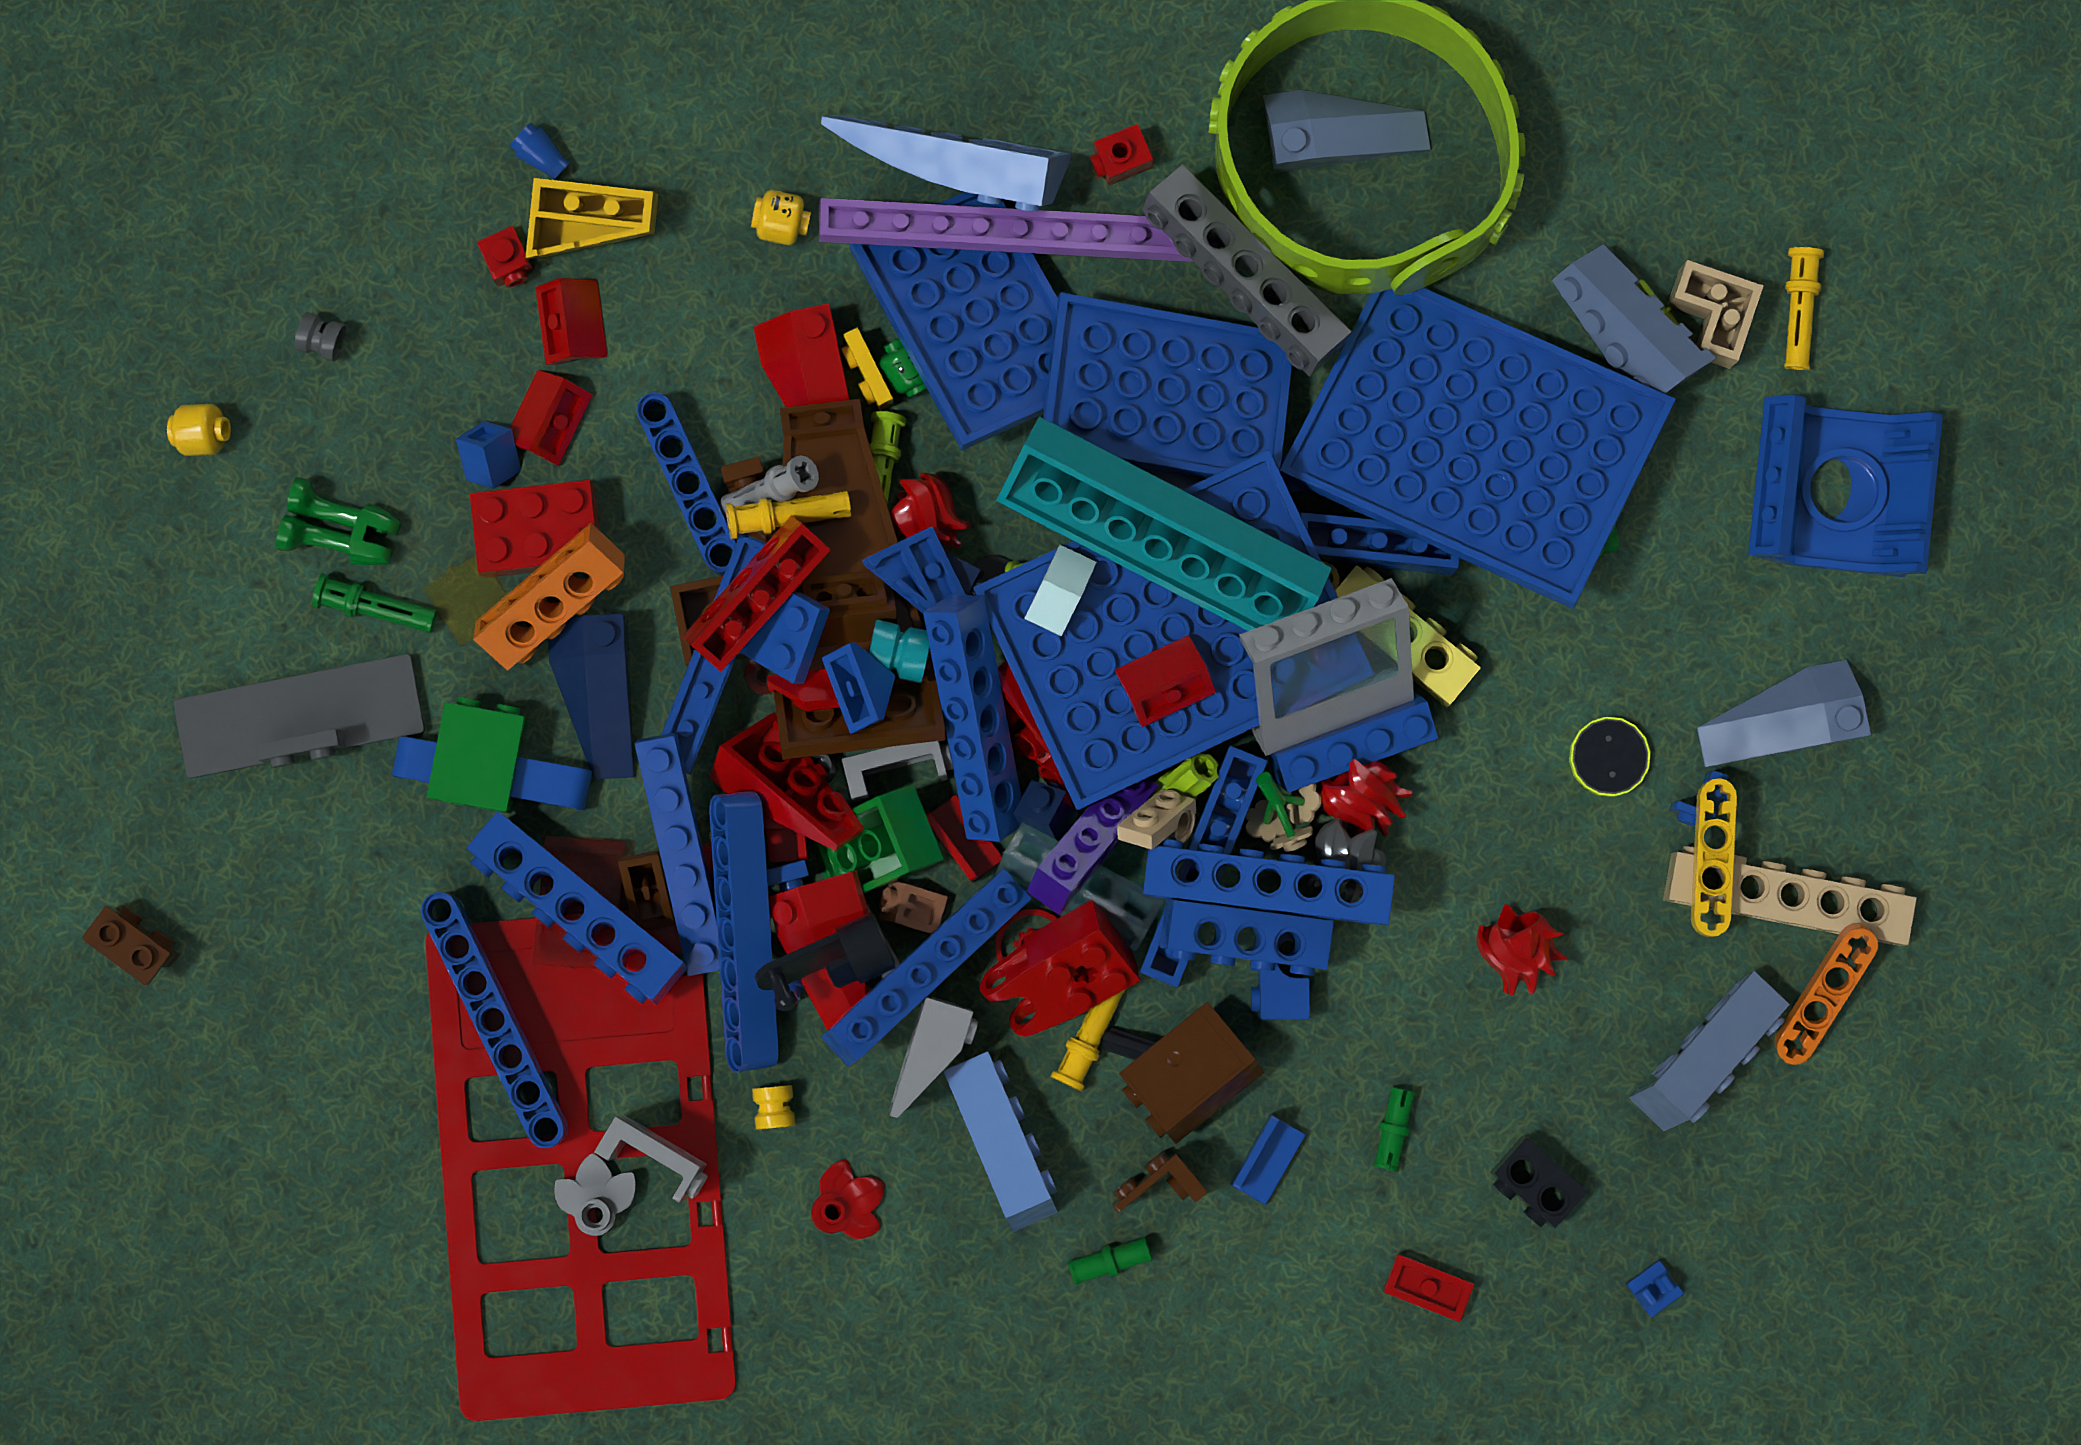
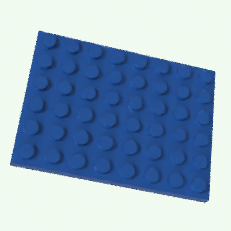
M1425 288L1405 295H1395L1393 290L1390 289L1370 295L1279 471L1282 478L1574 609L1670 415L1676 398Z
M1269 450L1183 490L1321 562ZM1075 541L1063 546L1097 563L1062 636L1024 619L1057 549L973 587L976 596H984L988 620L1076 810L1259 725L1253 662L1241 643L1239 634L1248 631ZM1329 577L1315 606L1338 598ZM1355 632L1271 664L1270 672L1275 716L1282 715L1373 672ZM1189 635L1208 669L1216 693L1141 727L1128 695L1115 673V669Z

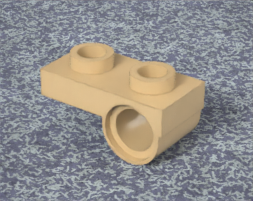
M1161 789L1117 825L1118 840L1151 850L1165 839L1186 842L1190 838L1195 826L1196 799L1180 795L1173 790Z

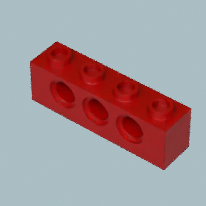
M791 515L682 637L706 660L722 672L831 549Z

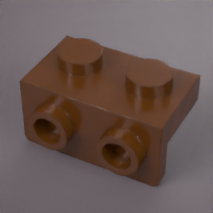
M123 905L120 910L117 907L105 906L83 935V940L140 983L149 985L162 967H171L180 954L172 949L175 941L158 929L151 933L142 927L140 923L143 918L126 905Z

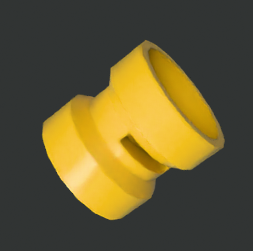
M792 1085L752 1089L753 1101L759 1105L758 1114L755 1116L756 1129L796 1126L795 1113L788 1106V1102L793 1098Z

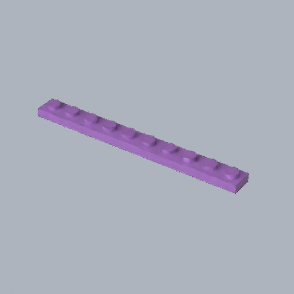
M821 198L819 203V242L1193 262L1189 257L1181 255L1175 248L1173 241L1162 230L1154 228L1148 222L1146 216L1044 210L1034 212L1008 208ZM1183 218L1187 221H1195L1194 219ZM1208 241L1210 246L1218 249L1217 242Z

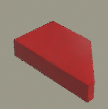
M826 669L808 671L804 684H793L779 675L766 676L769 691L785 695L793 700L795 706L806 712L840 708Z

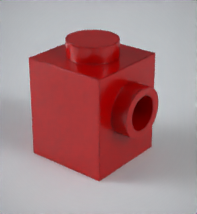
M1138 123L1094 141V155L1089 156L1097 178L1104 176L1108 186L1148 170L1153 165L1152 155Z

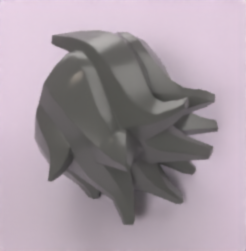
M1337 818L1325 824L1315 838L1318 866H1321V859L1346 862L1345 869L1362 871V864L1384 867L1386 865V853L1374 847L1377 832L1373 829L1357 836L1348 835L1346 830L1349 823ZM1312 876L1307 885H1313V888L1319 886L1322 890L1320 880ZM1345 881L1339 887V894L1347 890V903H1354L1360 893L1363 895L1361 886L1355 881Z

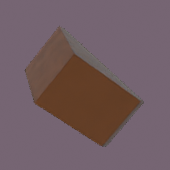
M653 851L618 858L632 921L643 930L674 925L671 899L659 852Z

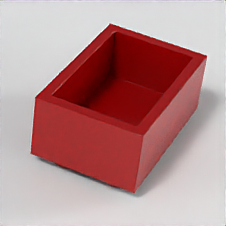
M590 480L470 493L477 570L483 578L533 573L590 523L599 530L595 486Z

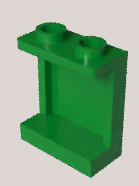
M457 697L456 704L445 702L426 798L512 814L515 798L511 796L524 728L528 727L529 719L525 716H520L521 709L517 707L497 704L496 711L480 708L481 701Z

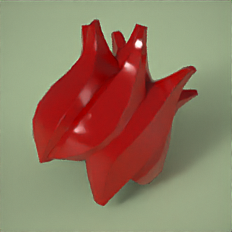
M922 472L919 476L922 480L901 479L900 484L906 492L898 493L897 498L899 502L889 513L897 541L899 539L902 541L932 526L941 545L959 549L962 543L957 540L958 535L953 529L962 530L970 528V522L962 520L957 516L953 506L951 491L947 483L935 474Z
M1354 759L1349 763V771L1339 774L1333 782L1329 778L1320 781L1321 804L1327 814L1336 819L1340 818L1344 822L1351 823L1356 828L1358 834L1370 829L1374 830L1375 824L1384 837L1389 834L1388 826L1393 824L1387 811L1396 814L1400 818H1406V814L1397 799L1411 797L1412 791L1400 788L1393 781L1397 778L1396 773L1389 770V766H1385L1379 760L1362 765Z
M1506 903L1503 906L1497 924L1487 927L1479 925L1476 936L1477 948L1485 961L1501 976L1503 991L1509 996L1515 994L1519 980L1525 982L1529 994L1533 995L1536 991L1540 970L1555 976L1551 961L1567 960V957L1557 950L1553 942V938L1559 937L1564 933L1551 927L1548 921L1536 911L1518 916Z

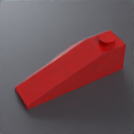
M829 303L789 311L753 327L761 366L785 407L850 400Z
M774 712L720 745L709 779L727 794L755 791L762 803L763 816L834 851H837L863 832L864 827L841 793L833 791L826 781L827 772L821 764H815L810 756L782 760L777 715Z

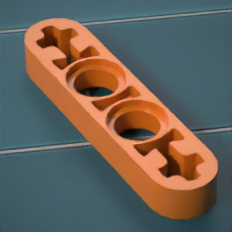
M1852 923L1840 932L1778 1030L1774 1039L1775 1048L1784 1062L1797 1065L1806 1062L1811 1057L1876 955L1878 941L1868 926L1861 923ZM1864 935L1867 947L1865 949L1860 947L1855 949L1851 958L1857 964L1855 967H1852L1849 962L1838 956L1842 953L1844 957L1848 958L1852 951L1849 940L1852 937L1859 939ZM1835 967L1843 968L1848 972L1846 982L1839 987L1829 986L1825 981L1827 972ZM1813 1001H1819L1826 1005L1825 1015L1815 1021L1807 1019L1804 1016L1805 1007ZM1797 1021L1806 1029L1814 1031L1812 1034H1809L1805 1029L1800 1036L1803 1048L1801 1050L1794 1048L1791 1053H1788L1785 1041L1787 1039L1794 1041L1801 1032L1799 1026L1795 1024Z

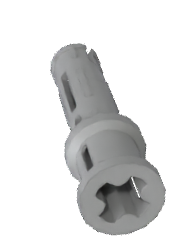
M796 456L786 466L778 465L770 468L763 479L724 495L720 500V509L726 517L725 503L740 506L758 503L760 498L780 502L788 501L796 495V492H807L817 486L819 480L817 467L808 457Z

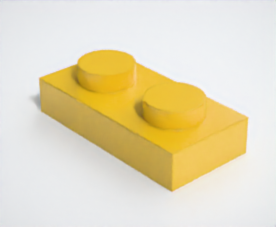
M858 327L843 334L847 345L840 349L850 369L858 367L865 380L858 385L867 404L870 405L876 402L879 411L894 405L893 398Z

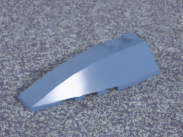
M828 115L822 116L821 125L855 147L893 167L933 183L978 194L977 201L1001 204L1002 199L1016 201L1015 208L1026 211L1038 212L1040 206L1053 204L1071 158V153L988 138H983V140L969 139L968 142H963L962 134L931 132V135H925L923 128L901 125L887 128L888 123L848 116Z

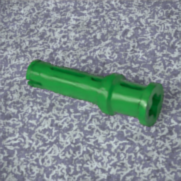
M325 573L320 574L312 598V607L317 609L321 606L344 611L345 616L351 618L362 614L425 631L429 634L433 631L438 610L434 608L430 609L365 591V586L358 582L350 585L329 579V575Z

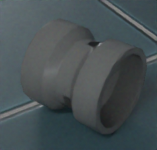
M306 312L299 323L294 347L296 350L305 353L318 352L321 358L335 362L341 351L334 348L337 339L345 340L347 326L337 321L324 322L320 316Z

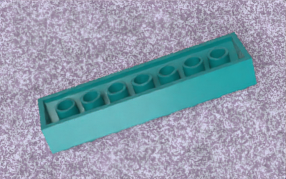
M1040 416L996 500L1247 631L1314 607L1332 569L1328 565Z

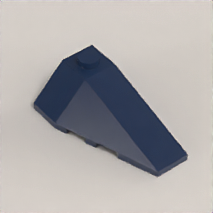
M624 614L571 617L566 621V625L559 635L553 639L548 638L549 663L589 768L593 771V779L633 778L634 760L628 618Z

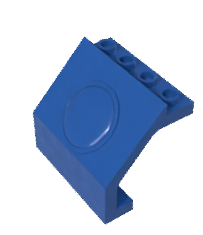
M1796 394L1765 397L1748 555L1785 565L1905 578L1906 574H1927L1943 415L1935 412L1884 415L1817 408L1805 405L1806 397ZM1831 460H1839L1847 466L1850 472L1851 493L1844 510L1837 517L1828 519L1813 504L1810 485L1814 473L1820 466Z

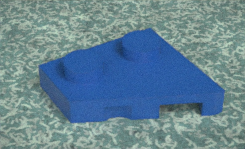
M932 526L862 560L866 568L922 613L949 595H966Z
M793 592L740 650V653L793 684H804L830 609L801 592Z

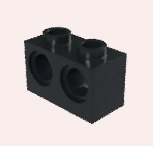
M1524 1136L1520 1137L1490 1171L1497 1178L1492 1185L1510 1201L1516 1195L1524 1202L1527 1207L1523 1213L1540 1228L1545 1223L1550 1227L1556 1228L1587 1193L1580 1184ZM1518 1160H1525L1530 1166V1175L1526 1181L1516 1183L1510 1174L1511 1166ZM1549 1187H1555L1561 1196L1559 1205L1552 1210H1546L1541 1203V1195Z

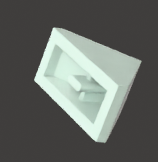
M1059 545L1024 619L1062 636L1097 562Z

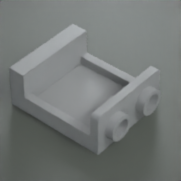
M939 741L892 746L842 759L851 799L854 803L870 800L865 776L931 759L935 760L940 781L948 780L946 771L953 769L948 744H939Z
M625 1115L615 1116L594 1153L609 1161L617 1158L625 1143H628L682 1175L683 1181L672 1198L679 1203L686 1200L687 1197L691 1199L696 1197L708 1178L706 1174L702 1173L707 1165L706 1163Z

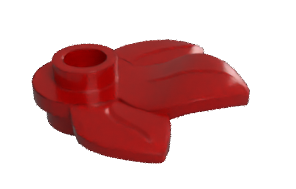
M846 1159L837 1161L820 1178V1196L811 1207L813 1224L824 1233L834 1234L841 1231L853 1239H865L873 1235L881 1227L871 1211L882 1200L885 1188L884 1182L872 1177H858L854 1179L848 1161ZM832 1205L837 1208L839 1214L836 1220L826 1217L825 1209L827 1206Z

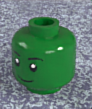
M899 337L883 346L886 354L881 357L878 366L892 391L897 394L905 393L907 397H911L926 389Z

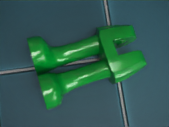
M295 477L287 500V511L289 513L345 525L353 528V531L349 535L321 528L298 518L285 515L278 528L275 543L276 549L293 551L301 545H311L348 554L350 556V564H390L393 552L391 549L376 543L363 541L366 529L374 530L381 534L397 536L401 526L399 519L370 503L363 509H357L327 501L315 494L310 481Z

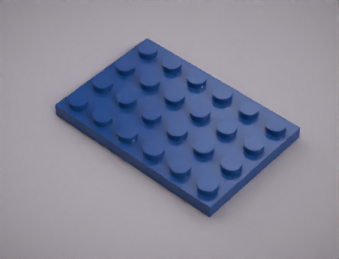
M968 192L961 193L936 204L1006 208L1002 200L1001 204L983 203L977 201L978 194ZM850 243L849 249L961 451L1043 414L1058 298L1032 253Z
M1061 292L1056 309L1043 419L1138 467L1209 478L1269 450L1278 470H1280L1292 364L1287 359L1286 353L1274 341L1267 340L1256 327Z

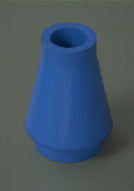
M529 123L510 144V147L516 152L515 157L547 174L553 180H556L561 175L560 173L570 165L541 126L537 129L532 123Z

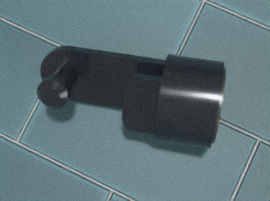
M869 912L836 927V933L765 964L755 974V981L758 987L762 990H773L777 1009L790 1011L796 1006L798 998L795 992L790 990L788 984L825 967L833 985L838 988L857 980L862 984L895 969L894 964L896 962L875 915Z

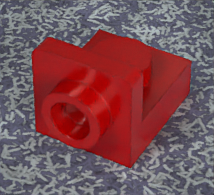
M513 225L477 242L491 272L493 281L498 287L505 284L506 288L518 286L528 279L527 273L534 271L530 260L526 258V252Z

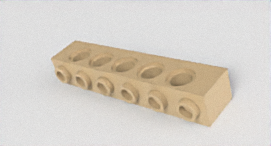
M1683 846L1682 852L1671 853L1663 901L1691 906L1694 847ZM1734 855L1731 914L1834 934H1840L1846 926L1852 923H1861L1872 930L1878 942L1897 946L1909 944L1916 897L1906 896V888L1881 884L1880 890L1865 888V880L1851 877H1842L1841 883L1825 880L1826 873L1809 869H1802L1801 875L1786 873L1787 866L1783 864L1762 861V867L1760 868L1746 865L1747 858ZM1707 867L1706 869H1712L1718 874L1719 885L1716 889L1720 888L1724 880L1723 873L1717 867ZM1747 876L1754 878L1759 886L1758 894L1753 899L1747 898L1741 891V883ZM1786 884L1794 886L1798 892V900L1792 907L1787 906L1781 899V890ZM1827 891L1833 893L1838 901L1837 909L1832 914L1826 913L1820 904L1822 895ZM1701 894V902L1709 901V910H1713L1715 901L1723 903V895L1710 897ZM1866 899L1873 901L1877 907V915L1871 922L1865 920L1860 912L1861 904Z

